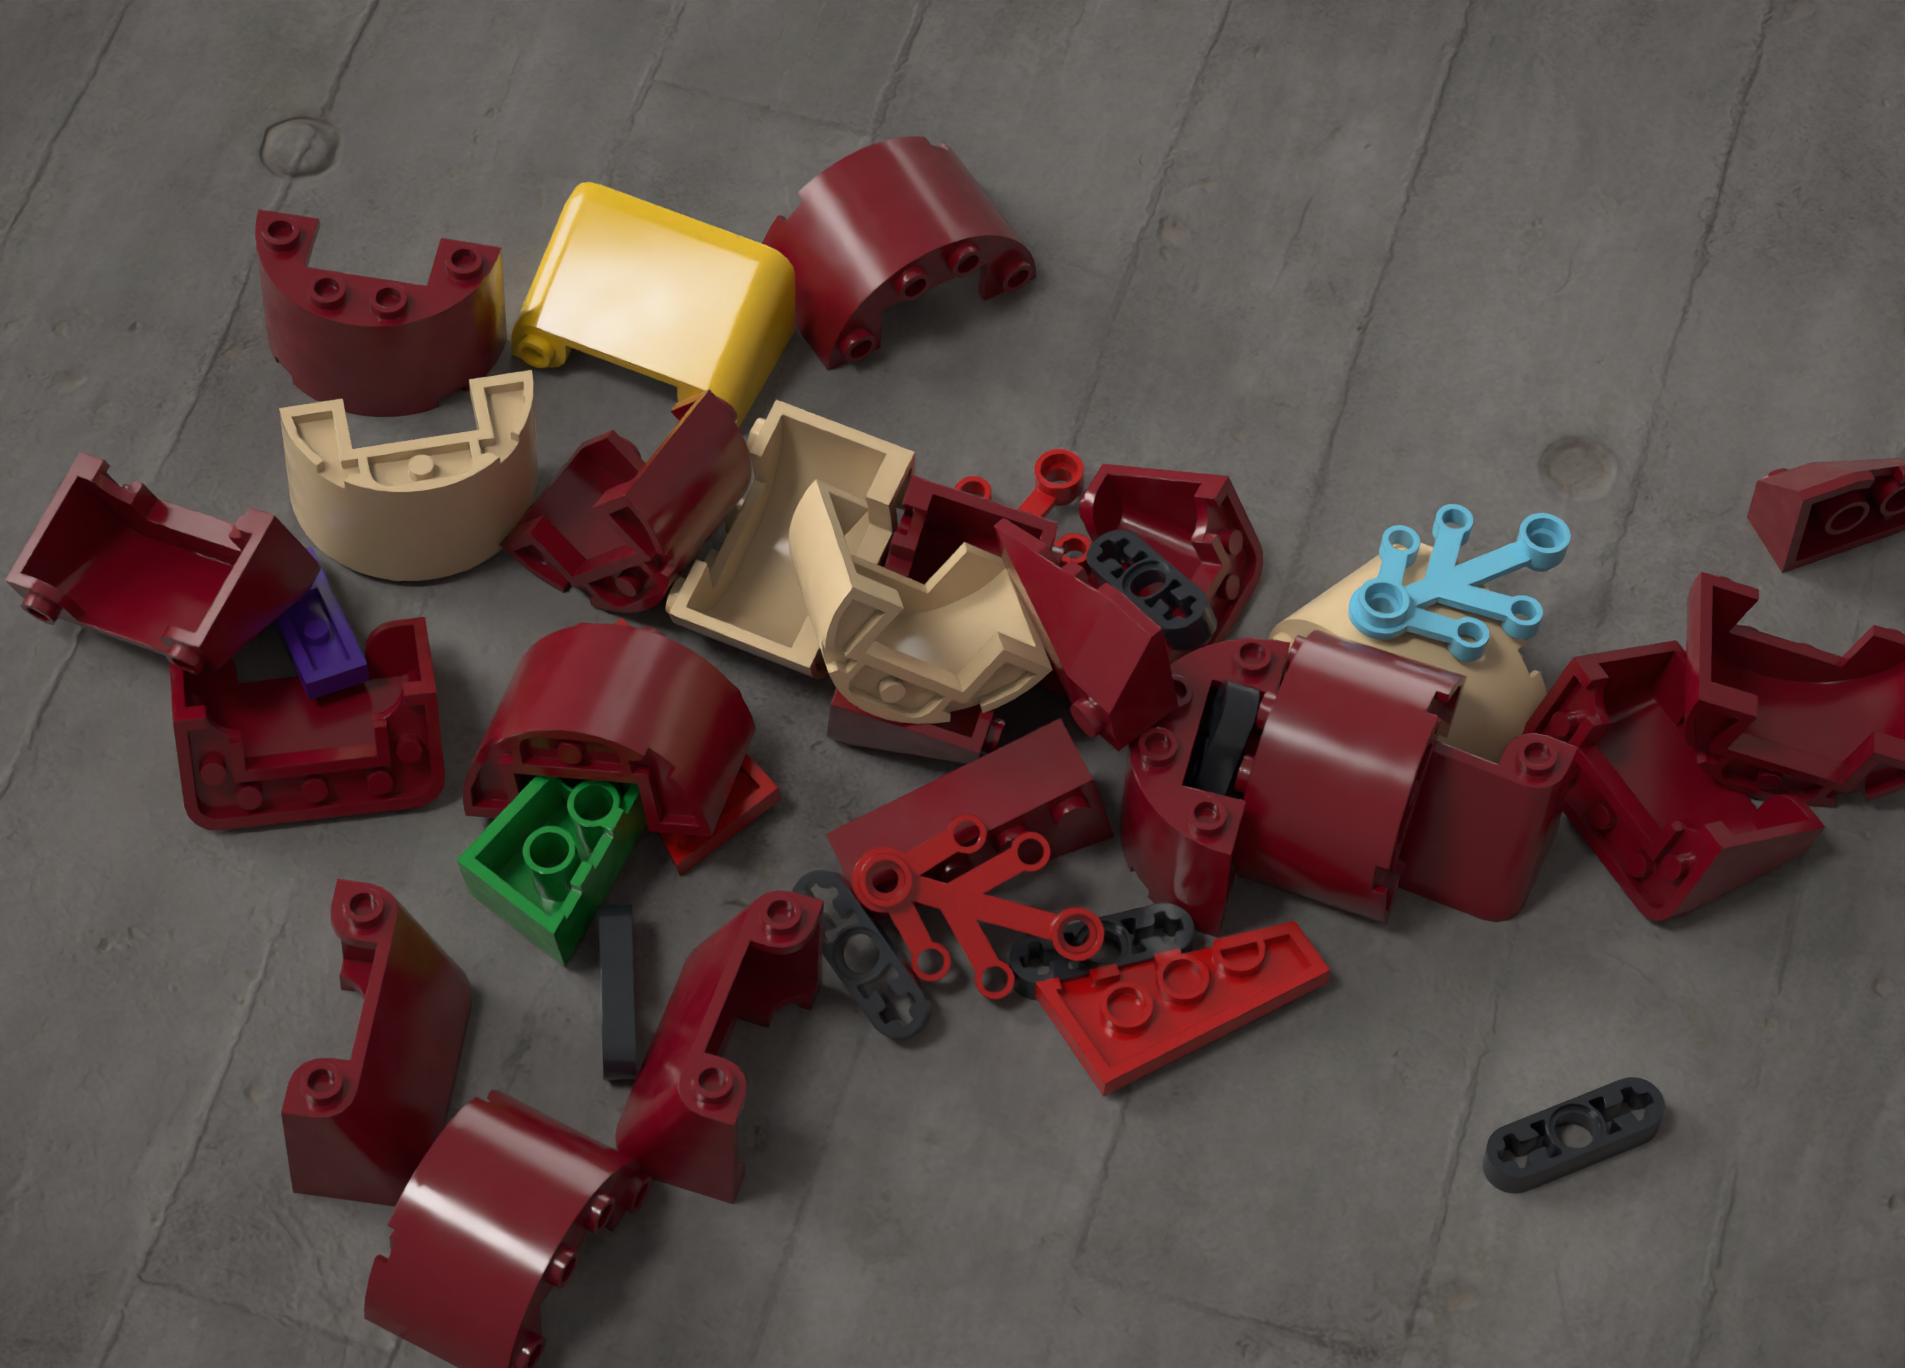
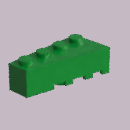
M536 775L456 860L469 894L566 968L596 915L598 905L602 904L647 824L638 784Z

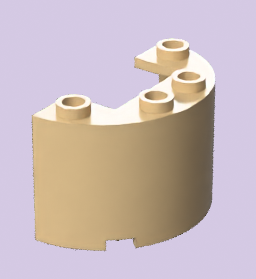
M532 370L469 379L470 396L477 430L352 449L343 399L279 408L290 500L296 518L306 535L320 550L338 563L357 572L391 581H421L451 576L470 570L494 556L503 549L499 544L512 531L536 500L538 489V455Z
M776 400L767 419L758 418L750 431L746 445L751 457L755 480L746 498H741L729 513L725 524V532L728 534L719 552L715 550L710 551L704 562L696 559L687 578L679 577L675 581L666 602V612L669 613L673 623L812 678L822 679L826 677L828 670L827 667L823 666L825 661L789 554V530L794 512L804 493L815 479L866 500L869 510L844 537L850 554L884 568L889 555L892 537L898 528L896 508L905 511L902 508V503L911 477L915 474V452Z
M817 479L806 490L798 503L790 525L789 554L828 673L840 693L852 704L874 716L901 723L934 724L950 722V712L980 704L983 713L1000 707L1028 691L1052 671L1042 641L1001 557L964 542L924 585L850 554L844 536L869 510L866 500Z
M1420 544L1415 563L1405 568L1402 580L1404 587L1425 578L1433 551L1432 546ZM1392 545L1394 548L1398 550H1407V548L1403 545ZM1379 555L1278 623L1272 629L1268 639L1290 642L1289 652L1298 635L1307 638L1314 630H1321L1467 676L1448 737L1438 736L1436 741L1497 764L1511 740L1522 735L1527 721L1547 695L1541 672L1534 670L1529 674L1523 661V655L1518 651V649L1527 644L1526 640L1509 636L1503 630L1500 620L1439 603L1423 608L1424 610L1455 620L1463 617L1477 618L1488 627L1490 636L1484 655L1480 659L1470 662L1455 658L1449 652L1447 642L1405 631L1392 639H1376L1358 631L1348 615L1349 602L1355 590L1366 581L1377 578L1382 563ZM1484 584L1477 586L1478 588L1489 590ZM1460 636L1466 642H1477L1472 637Z

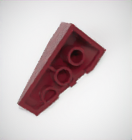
M1905 458L1811 462L1790 470L1786 468L1776 469L1757 481L1747 518L1782 573L1905 531Z
M1003 518L994 525L1003 563L1072 703L1070 712L1074 720L1087 735L1095 738L1097 735L1102 736L1119 752L1179 706L1162 628L1122 592L1107 582L1095 590L1087 581L1088 576L1084 568L1072 560L1061 568L1055 555L1045 543L1007 519Z

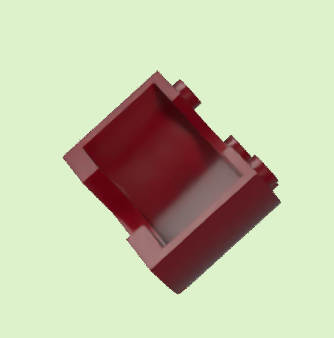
M920 136L899 137L872 144L844 157L822 171L798 192L804 201L788 219L785 216L778 215L762 244L779 251L794 267L795 326L827 371L848 362L861 361L874 350L881 348L882 310L901 301L917 299L928 289L955 277H966L980 267L978 293L985 301L1005 291H1016L1030 280L1036 278L1035 262L1030 251L955 152L945 143L940 147L934 146L929 143L926 137Z
M258 209L255 224V240L267 339L276 363L280 362L292 376L293 384L306 395L318 402L343 399L345 412L370 417L407 416L438 408L439 399L461 388L467 393L470 390L469 379L485 377L496 364L507 341L502 247L441 238L427 286L308 267L320 228L319 219Z
M710 389L676 403L670 412L679 420V423L647 463L641 459V454L637 447L629 440L619 436L614 430L582 442L499 545L536 577L562 593H565L569 586L572 585L574 588H579L592 594L589 598L591 606L625 613L640 612L656 606L748 490L752 474L751 459L745 440L736 424L738 421L736 411L728 402L716 397Z
M1701 571L1694 580L1687 598L1684 737L1686 746L1692 745L1697 753V765L1716 781L1748 796L1767 800L1770 796L1790 793L1799 796L1808 806H1836V795L1865 791L1867 799L1873 800L1904 789L1905 634L1896 629L1873 625L1843 656L1816 649L1810 644L1796 643L1760 632L1754 627L1737 624L1759 600V589L1734 582L1725 576L1711 575Z
M579 623L575 626L555 631L532 645L523 655L514 671L466 775L463 787L465 816L497 818L529 784L527 775L637 783L649 831L712 837L755 733L756 727L753 717L742 698L740 690L715 666L693 650L667 638L664 633L655 628Z
M1314 630L1307 638L1298 635L1290 649L1286 664V675L1278 693L1275 694L1267 691L1260 704L1255 728L1263 731L1256 754L1255 756L1247 754L1244 757L1236 778L1235 791L1244 794L1243 800L1246 801L1232 856L1237 875L1387 924L1407 863L1398 859L1437 737H1448L1467 676L1321 630Z
M1248 637L1207 645L1179 658L1170 665L1179 706L1128 744L1119 829L1121 846L1130 872H1136L1139 879L1149 890L1148 898L1154 904L1171 903L1183 908L1191 916L1194 930L1216 938L1220 936L1234 885L1236 871L1230 869L1246 801L1183 786L1192 752L1221 683L1227 679L1258 688L1259 710L1262 699L1267 691L1275 694L1278 693L1286 673L1290 642ZM1256 718L1234 771L1236 774H1238L1244 757L1247 754L1253 756L1256 754L1263 731L1255 728Z
M490 1090L487 1097L490 1102L475 1097L448 1123L420 1162L402 1193L387 1225L395 1229L389 1237L390 1256L389 1258L380 1254L376 1256L370 1271L365 1294L364 1319L458 1368H534L542 1355L546 1342L541 1331V1304L553 1286L561 1289L570 1280L579 1261L580 1252L578 1249L589 1232L597 1235L603 1228L613 1232L626 1211L631 1214L637 1212L647 1197L652 1178L647 1175L645 1166L641 1162L499 1090Z

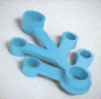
M1444 505L1437 511L1432 534L1435 538V544L1425 578L1404 587L1402 585L1405 568L1412 566L1416 561L1420 547V537L1410 527L1404 525L1391 526L1385 530L1379 548V556L1382 563L1377 578L1366 581L1351 596L1348 606L1350 621L1358 631L1376 639L1396 638L1407 631L1447 642L1449 652L1455 658L1467 662L1476 661L1484 655L1490 636L1488 627L1477 618L1463 617L1455 620L1424 610L1423 608L1435 603L1500 620L1503 630L1513 638H1532L1537 634L1543 617V608L1536 599L1526 595L1511 597L1478 588L1477 586L1524 567L1537 572H1545L1558 566L1565 558L1571 538L1570 530L1566 523L1557 516L1548 513L1532 514L1521 523L1516 542L1455 566L1460 547L1465 545L1470 538L1474 518L1471 512L1461 505ZM1445 523H1454L1461 528L1453 529L1445 525ZM1392 544L1403 545L1407 550H1398ZM1514 614H1523L1530 618V620H1520ZM1460 636L1472 637L1477 642H1466Z

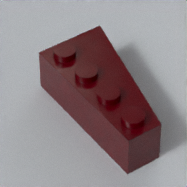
M1061 718L826 833L830 845L851 885L854 866L858 859L867 851L876 847L887 846L906 853L947 830L949 822L955 816L965 813L977 816L985 824L987 838L984 845L974 853L964 854L956 852L920 876L948 883L1009 849L1014 838L1027 831L1039 833L1046 838L1051 849L1049 860L1114 837L1094 780ZM963 821L956 826L954 838L959 845L971 846L978 840L979 829L972 821ZM1026 839L1020 843L1018 857L1023 863L1034 864L1042 857L1043 849L1037 840ZM880 867L872 876V884L880 892L893 890L898 881L896 872L890 867ZM913 902L915 908L924 905ZM870 910L877 921L891 918L889 913Z

